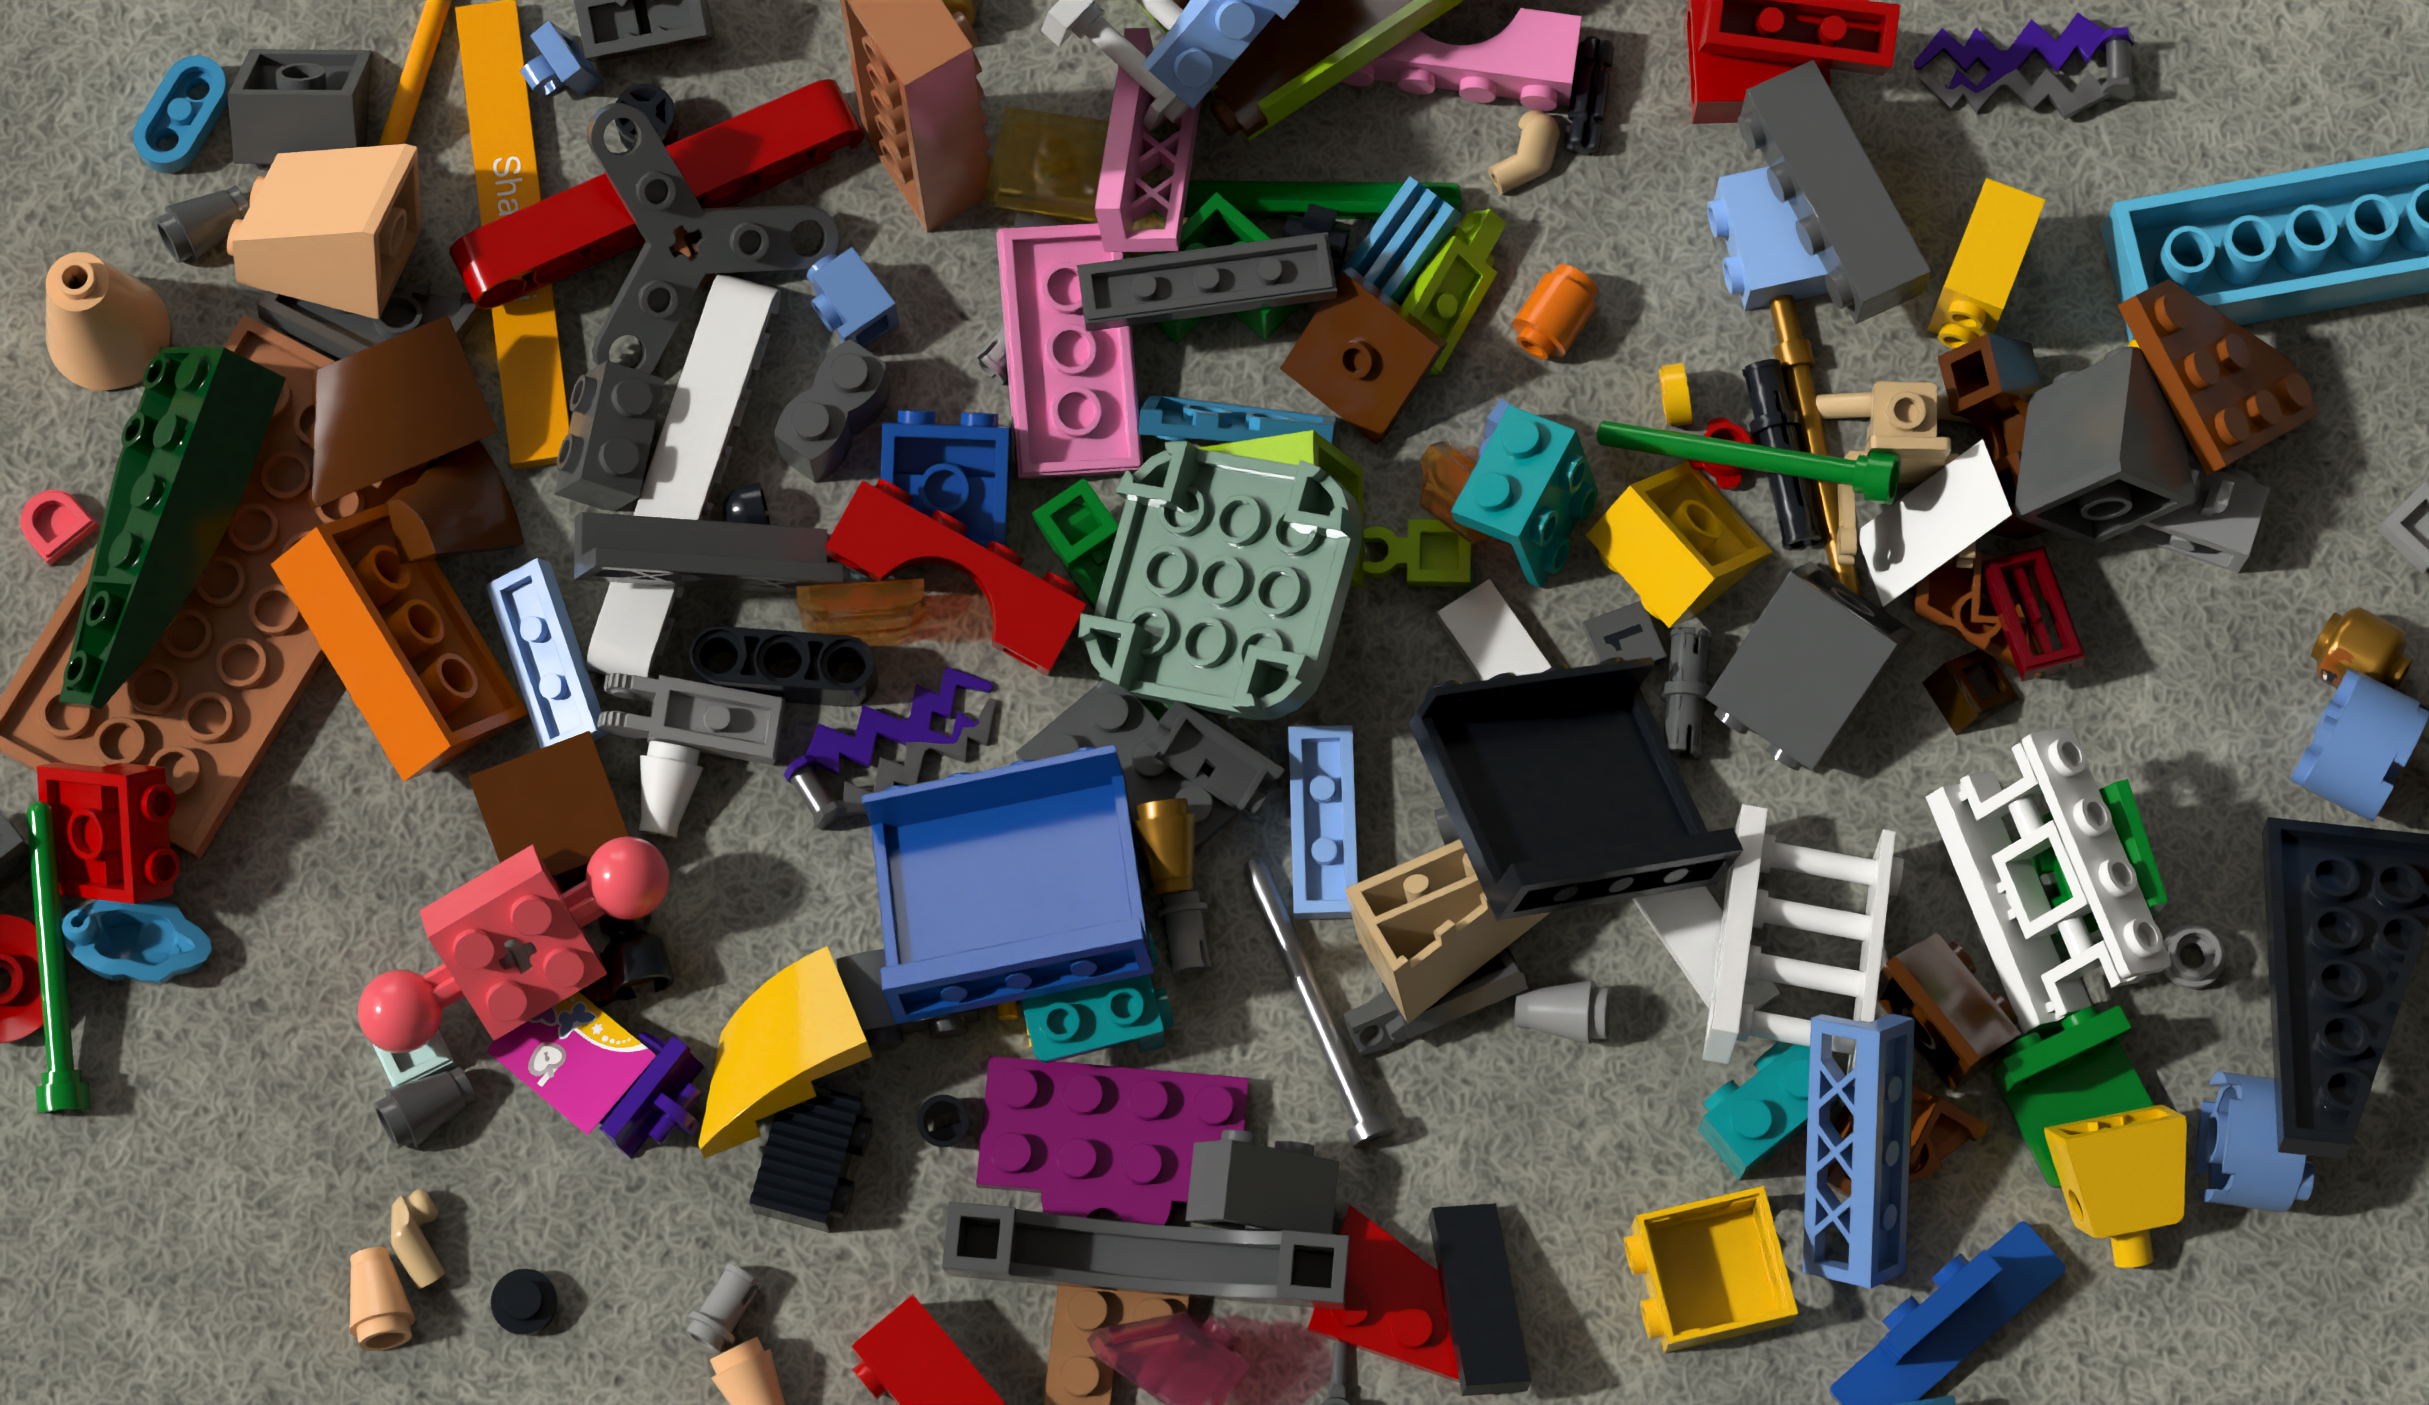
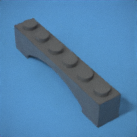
M949 1201L942 1269L949 1276L1345 1310L1351 1244L1349 1236L1288 1230L1245 1231L1152 1225L1050 1214L1008 1206Z

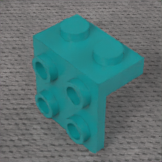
M1508 405L1451 510L1456 523L1512 544L1528 584L1539 588L1543 587L1550 573L1557 574L1562 569L1570 548L1568 538L1578 520L1585 521L1589 518L1598 497V488L1595 486L1596 483L1577 431Z
M1148 927L1153 966L1158 965V959L1151 931ZM1150 974L1021 1000L1033 1052L1036 1059L1042 1063H1052L1135 1041L1138 1042L1140 1053L1165 1047L1164 1029L1174 1026L1166 990L1164 988L1154 991Z

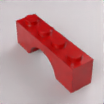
M879 479L874 487L862 480L826 543L824 554L878 584H882L896 572L918 564H940L962 572L977 584L990 606L993 620L991 646L1047 676L1087 605L1076 598L1080 589L1051 572H1046L1043 579H1040L1020 568L1024 558L1000 543L990 541L986 549L964 537L968 527L946 513L935 510L930 518L908 506L913 497L892 483Z

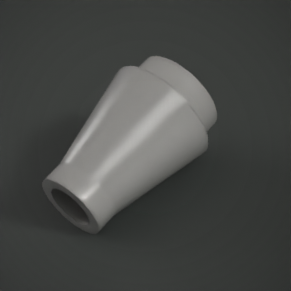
M1594 980L1526 989L1516 995V1027L1531 1028L1591 1045L1593 1039H1608L1611 1022L1610 987H1597Z

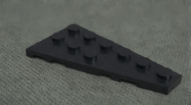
M2267 817L2262 831L2278 1152L2345 1159L2355 1136L2378 1066L2428 930L2429 834Z

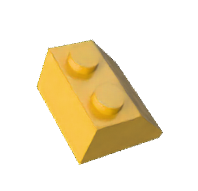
M1688 462L1630 485L1585 535L1599 550V556L1603 563L1612 571L1621 574L1639 594L1644 608L1652 616L1662 620L1668 628L1696 616L1773 553L1769 546L1699 470L1693 469Z

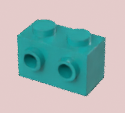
M1785 1042L1776 1043L1754 1062L1753 1065L1759 1071L1755 1076L1741 1087L1733 1079L1730 1080L1703 1103L1709 1112L1704 1115L1698 1131L1739 1181L1807 1127L1810 1047L1796 1044L1789 1047ZM1840 1096L1830 1104V1108L1840 1101Z

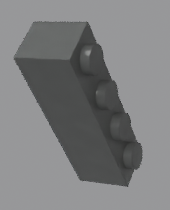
M1811 60L1747 89L1741 115L1738 117L1742 136L1750 149H1760L1770 167L1767 169L1770 187L1781 203L1788 201L1799 220L1796 221V231L1799 240L1810 256L1818 255L1828 274L1825 275V284L1835 305L1839 309L1846 307L1855 324H1858L1922 295L1931 270L1815 61Z

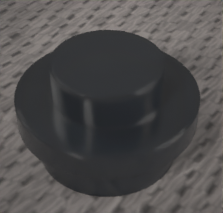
M517 1269L507 1273L497 1282L492 1291L490 1304L495 1320L504 1330L515 1335L528 1336L542 1331L550 1324L557 1311L558 1298L553 1284L545 1275L532 1269Z

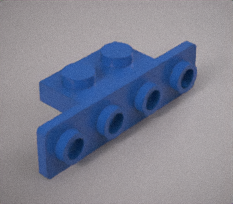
M2024 1221L2019 1222L1987 1251L1984 1249L1970 1262L1960 1253L1932 1278L1939 1289L1919 1304L1911 1295L1882 1321L1890 1331L1875 1348L1829 1388L1831 1396L1839 1405H1892L1917 1401L2065 1272V1264L2031 1226Z

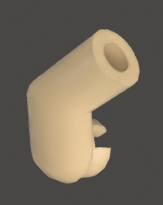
M1531 110L1520 118L1518 127L1522 131L1517 154L1488 167L1489 176L1500 195L1550 170L1560 138L1559 127L1554 117L1541 110Z
M417 1189L406 1198L400 1195L391 1207V1245L417 1290L431 1284L446 1273L421 1228L426 1223L435 1220L438 1215L436 1205L429 1193L424 1189Z

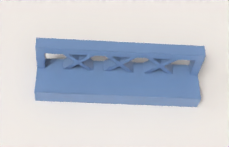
M1824 1014L1811 1018L1802 1273L1869 1289L1905 1273L1915 1018L1890 1014L1869 1023ZM1832 1035L1856 1040L1855 1068L1846 1076L1832 1058ZM1839 1096L1854 1116L1853 1132L1844 1140L1829 1120L1830 1104ZM1836 1160L1851 1179V1196L1842 1204L1827 1184L1828 1167ZM1833 1224L1838 1227L1849 1243L1848 1263L1825 1258V1233Z

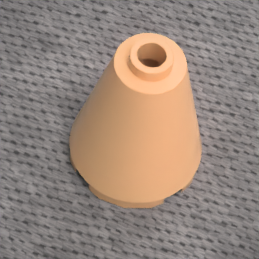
M73 252L64 255L51 266L47 274L46 344L49 355L57 369L72 383L92 391H107L126 386L130 387L142 382L147 366L158 355L160 347H169L170 345L169 314L158 293L143 281L86 252Z

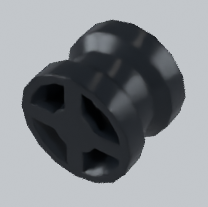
M639 84L631 86L621 93L615 103H625L643 112L665 147L676 142L680 127L673 100L665 90L656 85ZM628 118L615 119L620 140L628 150L633 147V142H636L635 135H637V131H635V125Z

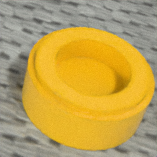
M1684 363L1661 365L1658 373L1666 424H1670V427L1692 424L1691 403Z

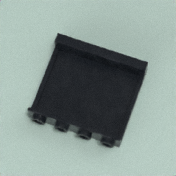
M1614 657L1604 660L1597 665L1571 668L1568 665H1558L1544 672L1519 676L1507 672L1498 674L1489 680L1462 684L1457 680L1445 681L1427 692L1424 701L1409 722L1411 731L1497 921L1715 885L1744 850L1733 828L1708 832L1640 689L1641 684L1655 666L1652 657L1626 661L1621 657Z

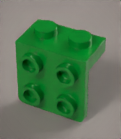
M2096 1005L2084 1008L2061 1022L2064 1031L2043 1041L2038 1032L2018 1039L2003 1049L2007 1058L2002 1059L1991 1075L2045 1181L2053 1188H2061L2045 1138V1127L2154 1106L2120 1043L2131 1030V1026L2120 1005L2103 1013H2100Z

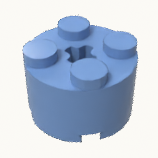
M2348 668L2332 700H2329L2312 733L2314 737L2309 747H2306L2290 777V781L2359 817L2362 816L2373 822L2394 788L2392 784L2402 766L2405 767L2429 718V707L2363 673Z
M2223 1071L2216 1072L2208 1084L2220 1087L2216 1101H2202L2198 1117L2195 1175L2208 1172L2209 1189L2197 1190L2201 1201L2275 1212H2286L2292 1206L2295 1199L2307 1201L2313 1188L2314 1166L2312 1161H2306L2307 1155L2278 1152L2274 1078Z

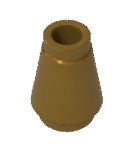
M1187 798L1167 799L1136 805L1138 821L1132 822L1151 882L1154 883L1155 895L1194 890L1192 877L1194 873L1196 813H1189Z

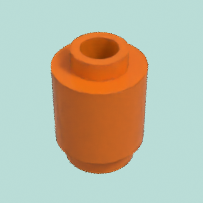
M1558 264L1553 272L1545 273L1512 322V326L1518 334L1516 341L1519 346L1527 353L1542 360H1547L1550 355L1558 358L1564 357L1596 309L1594 299L1599 293L1596 283L1582 271L1567 264Z

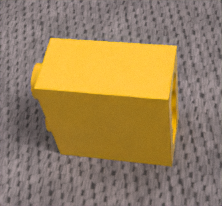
M1989 178L1985 179L1927 329L1939 334L1938 340L1950 349H1955L1987 333H1994L2046 199Z
M1764 1186L1635 1216L1631 1226L1633 1235L1624 1237L1625 1253L1632 1275L1644 1274L1650 1299L1640 1301L1643 1323L1650 1340L1660 1337L1664 1353L1792 1324L1797 1317L1798 1310Z

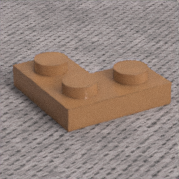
M1058 1286L1043 1405H1111L1117 1352L1183 1359L1190 1297Z

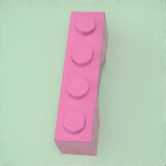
M1520 8L1512 22L1501 33L1489 40L1471 45L1443 43L1418 30L1341 82L1352 86H1368L1373 83L1374 79L1397 82L1399 88L1403 91L1418 95L1430 94L1435 88L1459 91V95L1462 98L1477 103L1491 102L1495 100L1496 96L1519 99L1524 107L1541 111L1553 110L1557 105L1569 106L1582 16Z

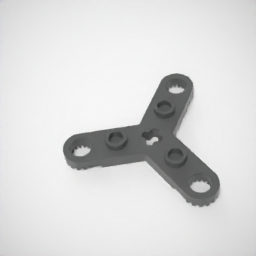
M611 103L603 108L601 107L591 117L589 127H587V142L591 152L598 160L609 182L646 241L616 296L601 330L595 336L592 354L596 366H599L606 360L610 361L609 350L617 338L631 335L639 340L642 347L640 348L642 352L639 356L640 360L635 362V366L632 368L651 374L705 274L810 269L823 257L836 253L839 244V231L833 218L823 210L803 204L796 206L702 208L643 112L625 103ZM617 118H628L635 125L634 128L637 131V135H635L636 142H633V147L629 148L626 152L614 153L609 151L604 142V132L607 125ZM814 220L822 230L820 231L821 235H823L820 238L821 244L817 245V249L815 251L812 250L809 254L797 253L791 244V234L794 227L802 221ZM677 227H682L689 233L698 231L699 237L695 238L692 242L695 252L689 257L680 251L673 252L672 254L669 247L676 242L673 231Z

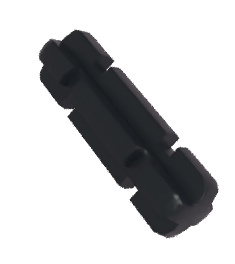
M1596 36L1586 37L1578 45L1576 66L1580 68V72H1574L1568 119L1572 121V125H1566L1564 145L1568 152L1584 156H1591L1593 152L1598 151L1601 145L1603 128L1598 124V121H1604L1611 76L1606 71V68L1612 67L1614 56L1612 42Z

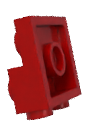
M60 762L37 766L39 801L49 804L53 810L60 895L137 904L173 895L172 884L178 878L180 860L177 853L170 849L168 820L174 814L176 796L173 789L166 785L165 767L127 763L99 767Z

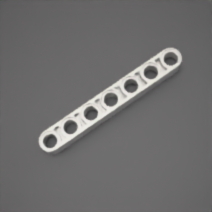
M721 273L714 279L634 516L709 520L714 504L709 503L708 500L714 482L721 484L733 448L727 444L733 426L740 427L752 391L746 389L752 369L759 370L771 335L765 333L771 313L778 314L781 300V291L779 289ZM610 582L589 645L587 670L602 675L621 673L655 679V677L650 676L656 655L663 657L675 621L674 618L669 617L675 598H682L686 587Z

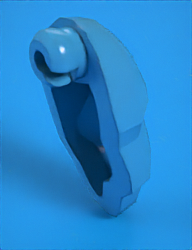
M96 900L83 906L81 909L72 910L65 916L62 922L64 944L70 954L88 970L103 978L114 981L129 978L142 983L162 985L175 976L201 969L212 952L210 938L198 926L185 919L177 905L159 900H150L137 904Z

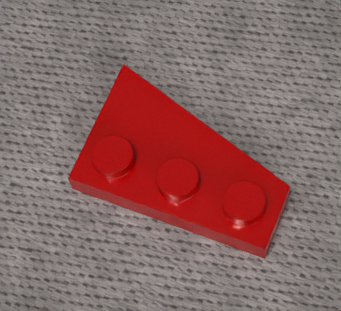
M1349 1204L1339 1234L1349 1236L1351 1244L1345 1310L1314 1308L1307 1331L1337 1342L1347 1343L1352 1347L1460 1383L1438 1270Z

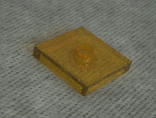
M1006 106L985 188V206L1098 222L1095 204L1109 121Z

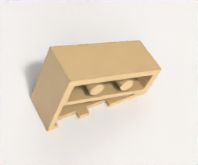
M1460 839L1345 888L1358 940L1407 1024L1551 913L1547 912L1497 921Z

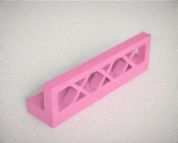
M1125 28L1124 37L1148 58L1153 51L1149 28ZM1118 66L1095 204L1104 252L1179 251L1201 101L1194 109L1189 106L1174 122V124L1181 128L1178 132L1162 143H1158L1148 134L1151 130L1142 122L1155 98L1120 66ZM1164 117L1155 127L1166 121L1168 118ZM1163 164L1174 174L1152 189L1141 180V177L1158 165ZM1154 209L1166 218L1165 229L1133 230L1134 222Z

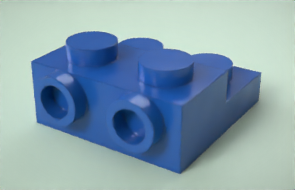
M898 410V422L882 423L881 479L892 483L910 494L913 498L908 506L930 518L935 510L950 515L968 527L964 537L986 549L990 541H995L1004 546L1007 545L1012 426H998L999 414L979 412H961V424L935 423L936 411Z

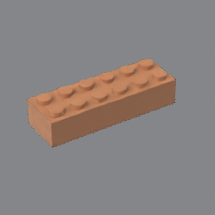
M840 0L865 138L928 233L991 197L988 175L992 174L994 169L985 151L991 148V145L982 128L988 124V120L979 101L985 98V94L976 75L982 72V68L973 51L975 47L979 46L978 39L963 13L958 11L951 15L942 0Z

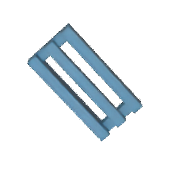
M1409 176L1341 272L1352 267L1378 287L1397 259H1402L1413 243L1412 238L1433 209H1435L1438 213L1382 289V292L1396 303H1399L1428 260L1460 219L1462 213Z

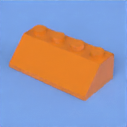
M387 503L315 527L271 564L284 585L288 596L295 603L317 639L321 650L331 662L351 695L354 704L362 713L403 782L444 766L529 715L526 707L437 562L427 561L400 564Z

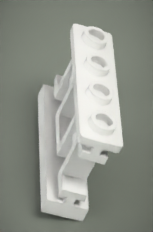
M2070 727L2032 732L2024 737L2022 742L2013 746L2012 751L2024 778L2004 790L2001 789L1995 772L1988 771L1968 774L1960 779V784L1942 786L1926 796L2010 1004L2017 1015L2023 1034L2062 1026L2061 1022L2084 1008L2092 1006L2080 977L2101 965L2111 988L2138 983L2146 978L2145 975L2160 972L2171 966V960L2163 944L2162 934L2152 918L2137 882L2136 872L2128 861L2112 823L2111 813L2104 803L2090 771L2085 751ZM2042 792L2054 820L2045 825L2033 799ZM2009 812L2021 839L2013 844L2001 818ZM2051 846L2055 851L2073 895V898L2054 909L2050 907L2031 861L2032 857ZM2092 911L2104 940L2095 945L2083 919V916ZM2059 930L2071 959L2063 963L2060 961L2050 936Z

